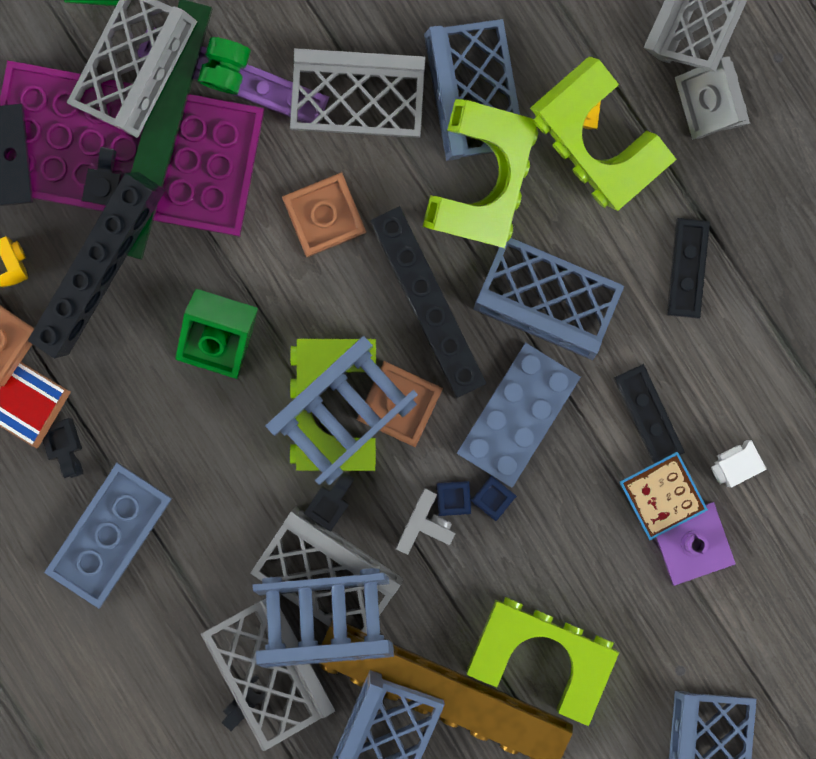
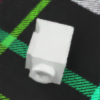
M746 440L742 446L737 445L717 455L719 460L714 462L715 465L711 467L718 483H725L726 487L731 488L767 470L752 440Z

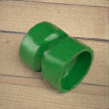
M210 37L205 54L209 61L202 64L197 82L217 91L237 95L243 79L240 69L246 68L251 49L231 40Z

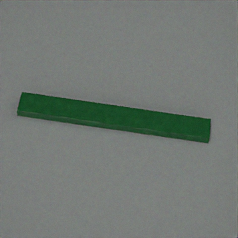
M179 0L178 8L187 12L197 23L144 125L131 173L140 172L162 188L213 10L210 6L188 0ZM157 206L127 256L140 260L143 259Z

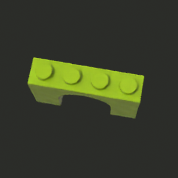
M589 56L530 109L536 116L533 119L535 125L545 135L549 132L556 141L553 144L555 150L564 159L569 157L574 163L575 167L572 169L574 174L584 184L589 182L595 191L591 194L603 208L608 206L619 211L677 159L657 134L647 130L623 152L613 158L597 160L591 157L582 139V128L585 118L591 109L619 84L599 59Z
M455 99L447 131L475 138L486 143L497 157L499 165L498 179L490 194L475 203L466 204L430 195L422 227L505 248L506 242L510 240L513 233L512 219L514 211L521 202L520 188L522 181L527 176L530 168V161L528 160L530 150L538 138V128H536L537 126L533 119L469 100Z
M297 339V346H291L290 352L291 366H297V379L290 380V398H296L359 339ZM367 339L373 345L369 352L373 355L371 359L376 364V339ZM353 365L345 373L366 372L361 367L357 369L356 366ZM304 410L295 418L299 422L297 426L332 464L347 451L334 436L327 434L317 425L312 412L308 413ZM371 438L340 468L343 471H376V438ZM290 444V464H296V471H320L296 444Z
M505 597L503 602L495 600L467 667L466 675L497 688L508 660L519 644L534 637L553 639L565 647L571 661L570 677L556 710L558 714L589 726L619 655V652L612 648L614 642L598 635L595 636L594 640L582 636L583 629L567 622L564 627L551 623L553 617L541 611L535 610L533 615L522 611L523 604Z

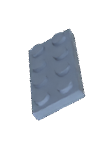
M525 343L457 451V454L513 488L581 377Z
M116 463L44 573L100 609L173 498L120 463Z

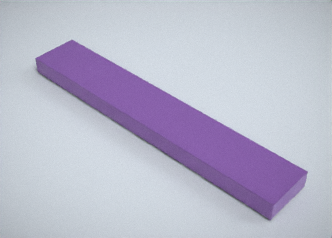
M150 40L141 43L138 50L139 58L149 54L152 48ZM205 47L201 49L194 80H198L202 64L209 61L205 55L207 50ZM248 64L246 68L240 69L243 79L239 93L234 96L291 118L293 82ZM301 86L308 94H310L313 91L311 89ZM299 91V102H300V101H302L305 97H304V95ZM317 93L312 97L316 104L325 111L330 98L321 93ZM308 101L298 110L297 121L311 123L320 114Z

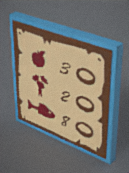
M678 452L619 482L649 540L708 510Z

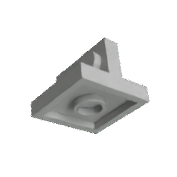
M730 56L721 58L715 72L695 68L675 77L692 140L703 138L718 131L739 128L750 124L738 76Z
M424 488L396 545L397 550L408 555L419 531L448 545L451 544L456 534L455 531L450 529L452 523L435 514L432 519L427 518L428 512L437 496L435 492Z

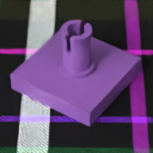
M714 502L705 504L708 510L656 537L673 586L736 564Z

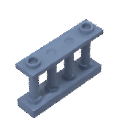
M365 336L361 337L265 425L274 436L280 432L284 436L288 435L322 472L315 479L319 485L324 481L328 485L334 482L344 472L340 468L343 463L398 413L403 418L417 405L413 399L418 394L414 390L405 396L371 359L373 355L369 352L373 345ZM353 365L357 369L361 367L396 405L382 419L346 381L348 377L344 373ZM329 387L333 391L337 390L371 427L358 441L348 433L322 404L323 399L320 395ZM304 410L308 413L312 412L347 450L333 464L297 426L299 422L295 418Z
M370 568L360 570V575L286 582H282L280 577L263 578L262 584H253V591L259 596L266 595L268 644L265 645V650L256 651V664L263 668L394 657L393 643L389 640H384V635H380L377 585L389 584V577L385 573H380V569ZM364 587L367 636H364V642L351 643V638H347L344 588ZM331 589L334 639H331V645L318 646V641L314 639L312 591ZM299 592L301 642H298V647L285 648L281 637L279 594Z

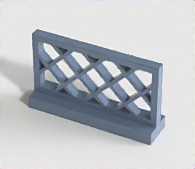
M503 19L450 27H429L424 33L446 161L494 153L484 142L481 147L468 148L466 136L449 132L447 129L455 99H463L466 94L479 104L493 107L488 102L496 91L499 90L509 99V107L506 111L520 115ZM496 28L498 43L491 50L477 38L483 30ZM478 31V32L475 34V36H472L471 34L468 33V32ZM460 34L470 41L461 55L450 47L448 35ZM473 44L489 55L480 68L464 58ZM498 48L500 49L501 56L496 54ZM452 56L457 59V61H456V63H455L454 65H453ZM491 58L503 66L504 74L498 82L483 72ZM460 62L476 73L467 87L455 77L454 71ZM479 76L494 87L486 100L470 90ZM504 80L506 82V88L501 85ZM457 88H459L461 91H463L462 94L460 95V97H459L458 89H457Z
M510 238L506 242L505 248L499 247L473 310L593 360L600 349L602 339L624 286ZM509 246L520 251L524 262L508 268L503 257L506 247ZM527 254L535 258L529 260ZM540 261L549 263L554 275L538 281L532 264ZM500 263L503 270L496 273ZM527 267L533 283L517 289L510 273ZM558 268H561L565 271L559 273ZM572 273L580 277L584 288L568 294L561 277ZM506 275L512 291L500 295L488 289L493 279ZM557 280L563 296L547 302L540 285ZM587 280L594 282V284L589 285ZM601 286L614 291L611 301L601 306H598L592 293L593 289ZM536 288L542 304L533 308L525 306L519 294ZM586 292L593 309L577 315L570 298ZM514 296L516 301L509 299V297ZM565 300L572 317L561 321L553 317L549 306ZM545 309L546 314L539 312V310ZM607 309L603 318L601 310ZM595 313L600 323L597 335L584 331L579 319ZM574 321L576 327H575V326H572V325H570V324H568V323H571V322Z
M369 670L332 759H358L360 753L371 748L374 749L378 759H410V755H413L412 759H421L445 705L444 700L383 680L382 674ZM386 691L399 695L403 704L386 711L382 702ZM421 704L434 707L429 717L417 721L411 709ZM380 708L382 713L377 715V712ZM407 711L412 724L396 730L390 717ZM386 720L391 732L374 739L370 731L371 726ZM416 730L420 737L419 743L405 749L399 737ZM395 739L400 752L383 758L378 746Z
M675 691L669 759H695V756L698 759H710L719 750L727 759H751L757 699ZM700 701L711 702L718 711L706 723L698 716ZM718 703H728V704H726V705L722 708ZM736 704L746 705V717L736 726L726 713ZM723 717L732 730L719 741L709 728ZM706 732L715 745L701 756L695 748L696 740ZM737 734L743 741V750L733 758L724 748V745Z

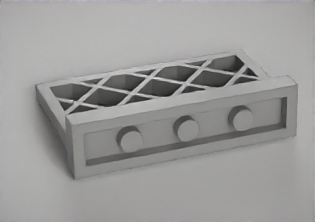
M131 0L118 1L67 101V104L111 124L136 138L139 137L197 23L184 10L175 6L171 7L158 0H138L143 12L129 18L126 10ZM161 12L169 14L164 25L154 29L151 16ZM145 19L148 32L134 38L130 25ZM124 28L127 41L113 47L111 39L114 33ZM150 40L152 48L149 54L139 59L136 46ZM130 49L133 62L119 67L116 54ZM110 58L112 71L98 76L97 66L99 62ZM135 69L137 77L133 85L124 88L121 75ZM115 78L118 91L104 96L101 83ZM95 87L97 100L88 104L81 103L80 100L85 90ZM120 98L122 107L116 118L109 116L106 104Z
M665 0L644 45V49L662 62L670 63L675 61L715 72L747 0H721L722 4L708 12L705 4L710 0ZM700 7L703 16L689 24L693 11ZM726 13L727 19L724 25L714 30L712 20ZM706 25L709 34L695 42L692 33ZM686 37L689 46L676 53L675 51L680 40ZM712 43L714 48L709 59H701L698 51Z
M294 48L290 130L420 138L425 57ZM300 72L315 73L322 83L308 94L300 86ZM321 73H322V74H331V75H330L327 79H325V78L321 75ZM338 75H347L355 85L340 96L329 83ZM354 76L364 77L358 81ZM370 77H380L387 85L375 98L362 86ZM387 78H397L392 83L387 80ZM403 79H417V92L405 100L395 89V86ZM326 86L338 100L323 111L312 97ZM359 88L370 102L356 114L345 102V99ZM391 90L403 104L392 114L388 115L377 101ZM299 91H300V92L304 95V97H305V98H304L302 101H300V102H299ZM414 99H416L415 110L410 105ZM308 101L320 114L311 123L297 122L298 110ZM341 103L353 117L344 125H335L327 115ZM374 105L385 120L377 127H368L361 120L360 116ZM405 107L415 117L414 130L400 129L392 120ZM324 118L328 124L318 123ZM355 121H357L361 126H350V125H351L352 123H354ZM389 122L393 128L383 127Z
M297 506L290 512L250 573L261 581L263 578L271 577L263 572L261 568L267 560L280 558L283 575L277 577L282 578V581L285 580V582L290 581V579L306 576L308 579H313L312 575L330 572L331 577H336L335 571L344 569L349 570L354 575H360V570L380 569V573H385L389 577V584L377 585L378 591L385 595L378 604L379 616L403 581L402 577L334 531H328L306 516L304 511ZM287 529L299 537L301 549L284 552L281 538ZM305 541L313 547L306 548ZM278 546L279 553L271 554L275 547ZM321 551L327 557L328 567L311 570L308 553ZM303 554L306 571L289 574L285 557ZM332 560H334L335 562H337V563L340 564V565H338V566H333V561H332ZM364 587L344 588L345 593L357 591L360 608L346 610V616L362 613L364 627L361 631L367 634L366 611L362 593ZM331 590L322 592L312 591L313 616L330 627L333 613L325 614L321 611L317 598L332 595ZM296 593L282 594L299 606V595Z
M266 598L201 633L207 648L262 751H266L319 719L335 712L310 664L284 666V668L268 667L272 671L267 688L250 683L254 667L257 665L256 651H259L261 642L268 644V639L263 638L264 631L268 636ZM280 608L282 643L285 644V648L298 647V640ZM255 612L261 623L258 636L241 631L244 618ZM238 621L236 629L228 627ZM221 630L233 633L234 637L230 651L218 649L211 636ZM239 636L256 640L251 658L235 654ZM222 655L228 656L226 663ZM233 658L250 663L245 681L233 678L230 672ZM277 671L289 675L292 681L289 694L272 689ZM237 684L243 685L242 693ZM249 687L265 692L261 710L248 706L245 699ZM295 690H297L300 698L294 696ZM271 694L287 699L282 717L266 712ZM292 701L303 703L310 716L301 722L288 719ZM253 713L259 715L258 721H256ZM264 717L281 721L277 736L268 741L261 730ZM286 723L294 725L289 729L285 730Z

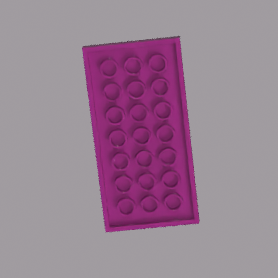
M7 60L0 96V106L24 105L33 199L103 212L106 207L105 205L82 201L88 168L98 170L100 148L104 147L117 151L113 173L122 175V178L125 173H131L143 129L139 137L136 138L111 124L67 104L81 74ZM110 79L101 83L104 96L118 91L115 80ZM123 82L124 88L133 85L132 83ZM95 87L85 90L80 100L81 103L88 104L97 100ZM188 95L163 184L165 192L158 202L153 221L241 237L265 111L264 108L197 95ZM120 98L106 104L108 114L113 118H116L122 107ZM12 150L8 153V161L16 158V151Z

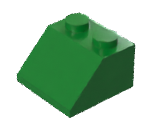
M195 289L184 313L175 360L237 379L253 332L258 308Z

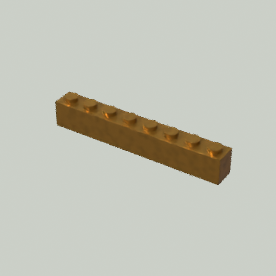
M333 620L322 645H331V639H334ZM347 624V638H351V643L364 642V636H367V634ZM394 644V657L319 663L323 670L332 674L340 672L350 677L351 682L363 687L369 670L382 674L383 680L442 699L445 705L440 714V720L444 724L455 728L458 725L470 730V734L477 739L483 741L491 739L500 743V747L503 750L512 754L520 752L529 756L530 759H561L573 734L572 723ZM387 691L384 696L393 701L401 699L399 695ZM421 704L412 709L422 714H428V712L432 713L434 707Z

